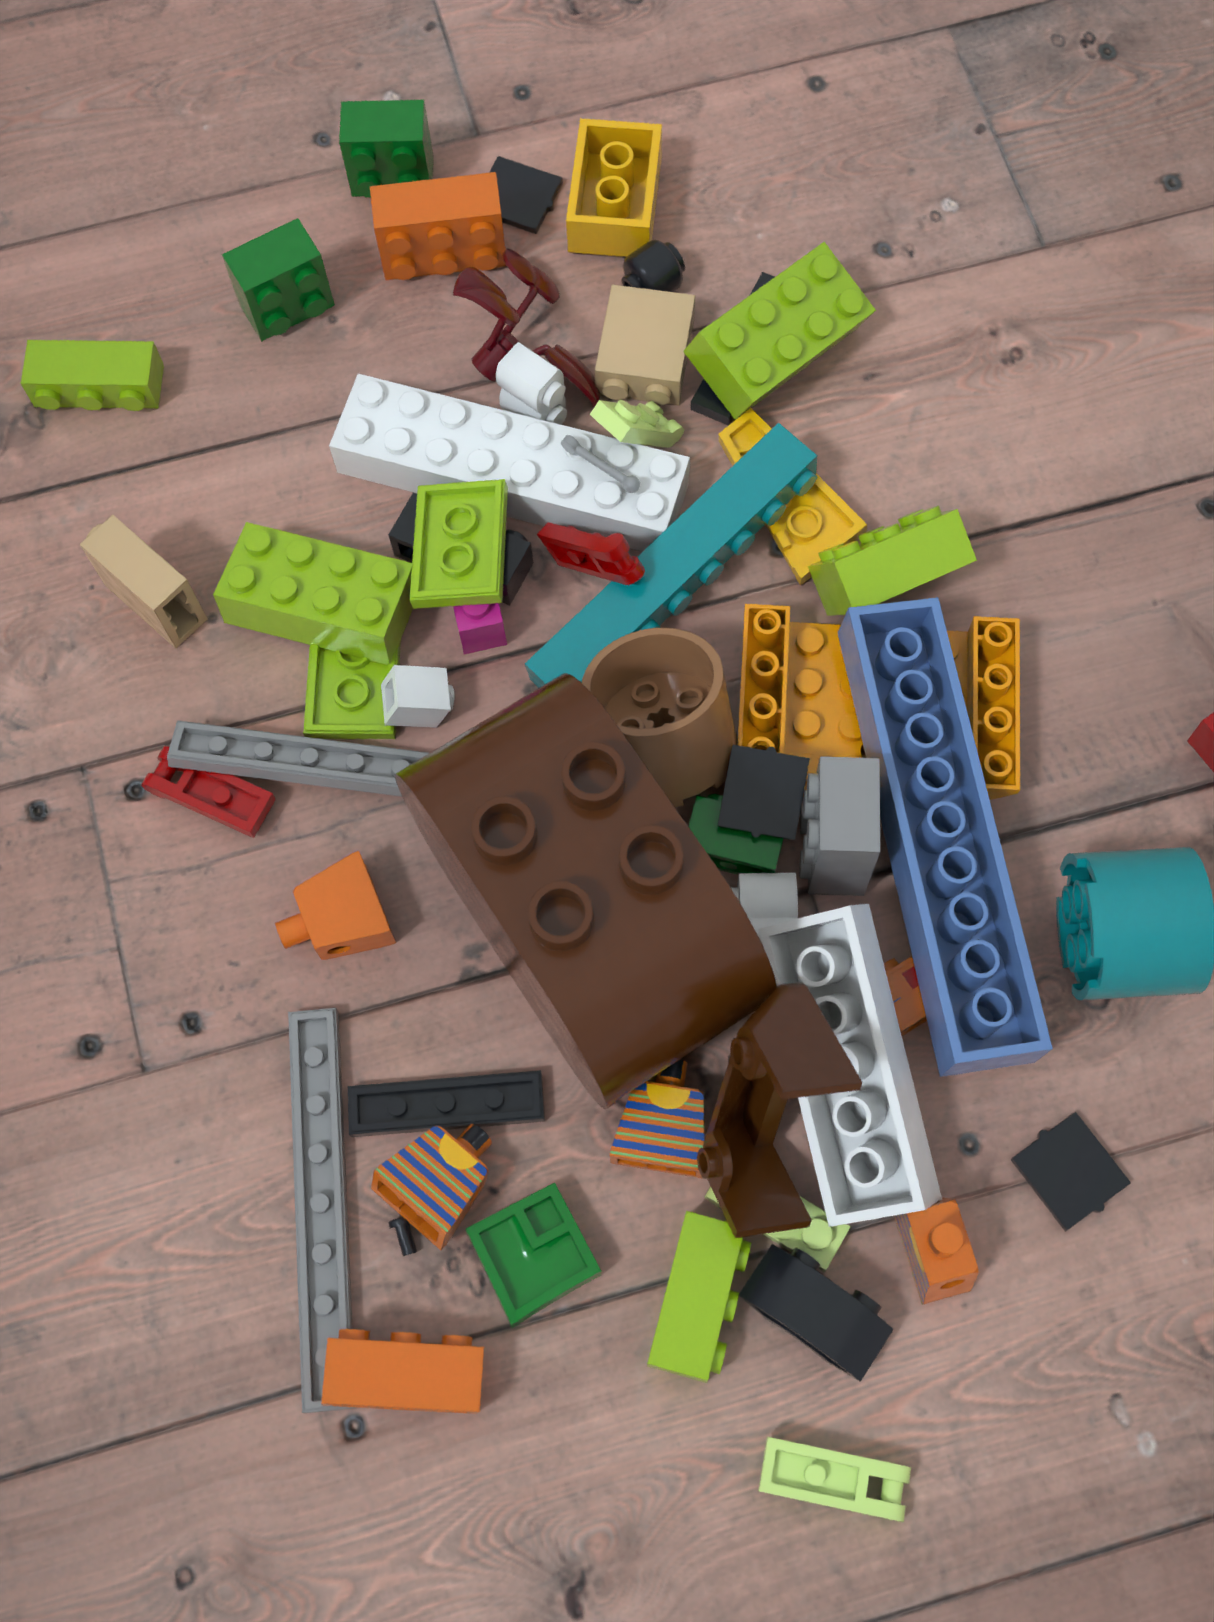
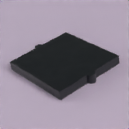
M498 156L490 172H496L502 223L537 234L547 212H551L554 209L553 201L563 183V179L560 176Z
M732 744L718 827L751 832L753 838L767 835L795 841L810 758L777 753L774 747L761 750Z
M1076 1112L1049 1132L1041 1130L1037 1134L1038 1140L1010 1159L1064 1231L1069 1230L1093 1211L1095 1213L1103 1211L1106 1201L1131 1184Z

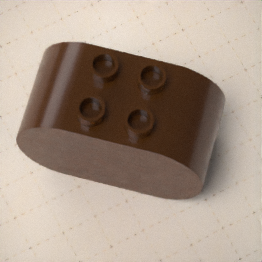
M568 673L559 675L394 775L400 793L414 821L452 886L573 1072L603 1109L606 1110L614 1105L616 1100L757 1010L777 987L775 975L764 947L731 887L612 717L597 698L574 676Z

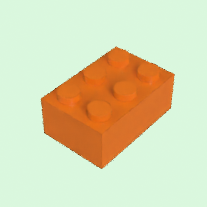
M496 172L370 186L374 232L385 280H408L413 277L436 274L450 275L454 272H462L468 267H474L478 270H491L496 267L506 266L503 260V252L506 249Z

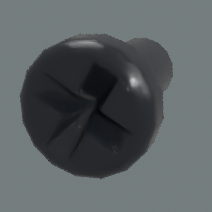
M404 1217L389 1221V1228L395 1227L402 1255L406 1256L416 1253L417 1249L409 1222Z

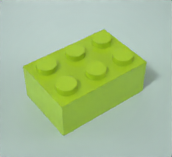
M939 505L926 510L920 509L898 518L899 524L895 523L885 528L881 526L859 535L861 544L858 541L845 545L842 543L818 553L821 561L808 566L827 616L845 615L850 607L879 604L977 561L958 509L941 512Z

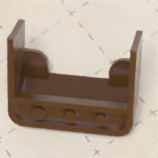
M798 982L778 985L742 1025L736 1038L732 1040L730 1059L703 1148H700L697 1154L699 1172L704 1179L708 1180L735 1238L810 1227L812 1219L773 1145L788 1099L857 1091L861 1089L863 1083L808 987L804 983Z

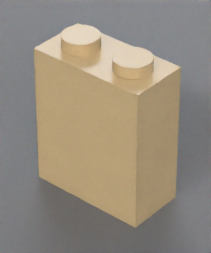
M611 285L595 367V386L599 390L600 395L613 400L627 398L647 402L653 401L658 406L680 404L688 359L683 351L691 342L695 316V295Z
M111 515L103 524L92 528L86 539L79 544L104 585L175 649L208 619L188 580L114 515Z

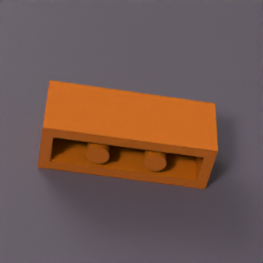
M339 1329L338 1338H327L321 1405L477 1414L480 1412L484 1347L472 1346L473 1337L442 1335L441 1344L421 1343L422 1334L391 1332L390 1341L369 1340L370 1331Z

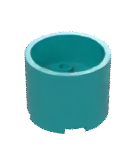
M1191 847L1083 852L1069 853L1063 858L1060 870L1062 876L1068 875L1067 886H1064L1062 889V897H1056L1057 933L1062 966L1074 972L1077 984H1072V994L1077 1000L1201 994L1206 990L1214 969V902L1205 867L1194 849Z

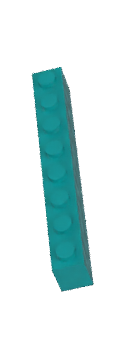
M780 423L776 424L637 556L645 568V573L641 579L630 585L611 581L525 663L530 680L539 688L559 675L568 673L582 683L584 673L592 659L611 642L639 630L661 628L660 625L670 615L677 616L681 614L692 601V594L703 584L706 586L712 584L722 573L724 564L734 554L737 556L742 555L752 545L755 534L765 524L771 526L780 519L786 510V504L796 495L803 496L812 488L817 479V455Z

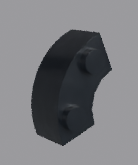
M772 1244L739 1293V1296L765 1319L796 1338L824 1361L861 1382L894 1330L877 1315L882 1307L858 1290H855L853 1295L849 1294L817 1271L820 1267L819 1262L799 1248L795 1247L792 1253L789 1254Z

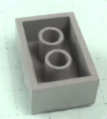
M820 756L817 772L808 773L807 790H804L803 806H801L800 834L807 835H804L803 850L800 851L799 877L800 879H808V894L864 896L880 854V758Z

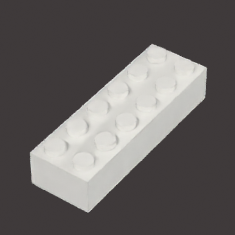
M869 904L849 905L759 928L760 941L770 961L777 986L801 982L808 987L863 1082L861 1089L857 1091L798 1098L829 1227L928 1209L942 1200Z

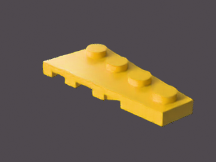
M750 408L718 433L719 443L732 466L772 428ZM817 473V479L812 488L803 496L796 495L786 504L785 512L776 523L771 526L766 524L800 586L812 577L808 566L821 561L818 553L838 544L844 543L845 545L859 539V535L867 531V524Z

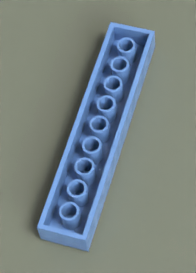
M939 598L850 607L837 633L866 758H880V819L939 1075L944 1077L1035 1063L1053 1048Z

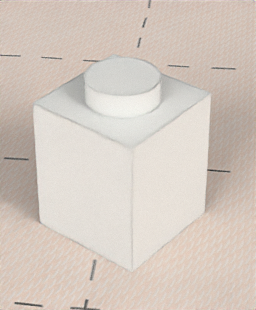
M394 665L381 683L385 725L437 728L445 716L453 709L455 694L453 686L448 685L447 668Z

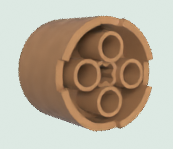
M650 628L618 638L604 647L592 659L584 673L582 684L597 698L612 717L674 807L684 806L683 799L697 795L711 786L717 789L723 784L727 777L732 744L737 745L738 740L722 662L710 643L700 636L685 630Z

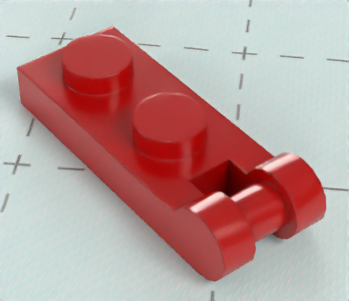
M547 522L537 533V536L559 566L623 585L637 582L645 573V568L638 557L631 556L628 552L630 546L621 533H614L604 537L597 532L591 534L580 531L570 525L565 527Z
M163 746L157 757L160 761L154 773H148L141 784L145 790L157 797L171 800L252 838L256 836L276 800L272 792L230 774L169 767L167 755L170 747ZM182 771L183 774L177 784L171 782L175 772Z

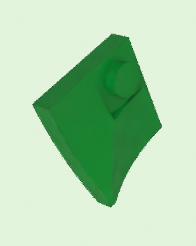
M555 1183L465 1228L466 1234L511 1328L519 1325L563 1296L601 1276V1269Z

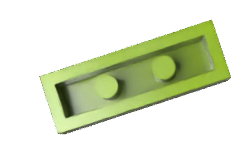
M27 340L21 385L34 407H41L47 410H55L59 407H80L86 410L124 408L130 411H140L143 408L159 409L164 364L154 341Z
M686 1211L647 1363L648 1367L705 1383L708 1382L710 1372L720 1374L727 1343L718 1341L722 1321L733 1322L740 1293L730 1290L734 1271L745 1272L752 1243L742 1240L743 1237L735 1238L728 1222Z

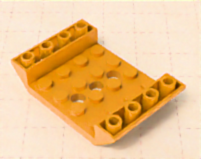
M745 604L737 745L761 750L774 747L777 753L810 758L804 790H807L808 773L817 772L820 756L862 758L861 751L864 746L837 633L841 625L790 622V606ZM973 616L968 632L947 631L989 799L993 800L1020 792V619Z

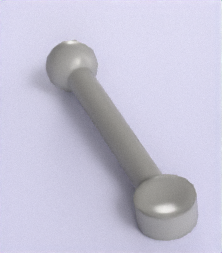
M566 435L561 441L562 447L567 452L578 454L622 483L626 492L635 493L638 491L640 481L637 477L633 475L626 476L580 446L579 442L571 435Z

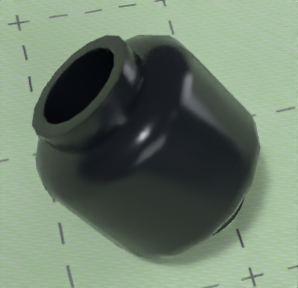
M659 240L649 241L624 259L623 270L625 276L621 279L622 285L674 292L682 284V272L685 271V263L679 251L671 243H663Z

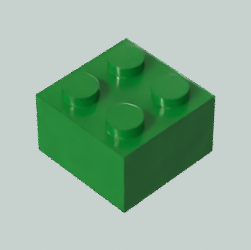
M424 100L341 101L339 144L352 197L371 198L370 186L433 179V150Z
M299 218L222 254L239 305L261 342L272 336L281 335L289 328L309 318L320 316L327 309L335 306L322 256Z

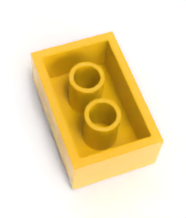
M580 118L566 216L568 252L627 257L647 242L652 241L662 160V124Z

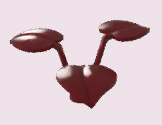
M510 248L503 252V260L510 271L529 286V292L517 310L507 302V297L502 289L483 272L474 267H468L463 270L458 276L453 290V296L471 300L498 318L490 337L471 358L476 369L493 382H497L496 370L498 363L519 342L511 332L519 323L537 293L551 304L556 303L560 297L555 283L542 270L532 265L525 257ZM544 344L532 350L539 356L544 355L552 365L560 369L563 375L585 394L594 407L600 400V393L595 386V378L591 371L577 357L560 345H555L552 348Z

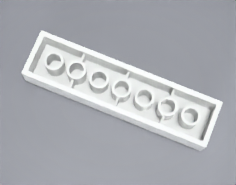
M358 374L329 445L337 473L417 493L418 486L505 479L508 487L507 517L545 526L547 522L565 527L570 525L580 531L591 534L594 532L600 533L604 537L614 533H621L628 542L630 549L641 552L678 518L689 485L690 457L640 444L623 443L616 438ZM566 435H571L579 442L580 446L626 476L633 475L637 477L640 481L638 491L635 493L626 492L622 483L578 454L567 452L562 447L561 441Z

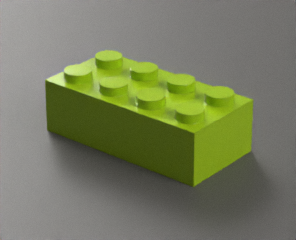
M824 241L701 330L683 352L736 420L748 409L754 407L854 332L876 309Z
M246 522L213 596L226 624L308 645L312 643L317 644L320 648L332 651L340 650L341 653L359 658L366 657L371 661L388 665L391 663L398 643H400L413 610L409 601L412 563Z

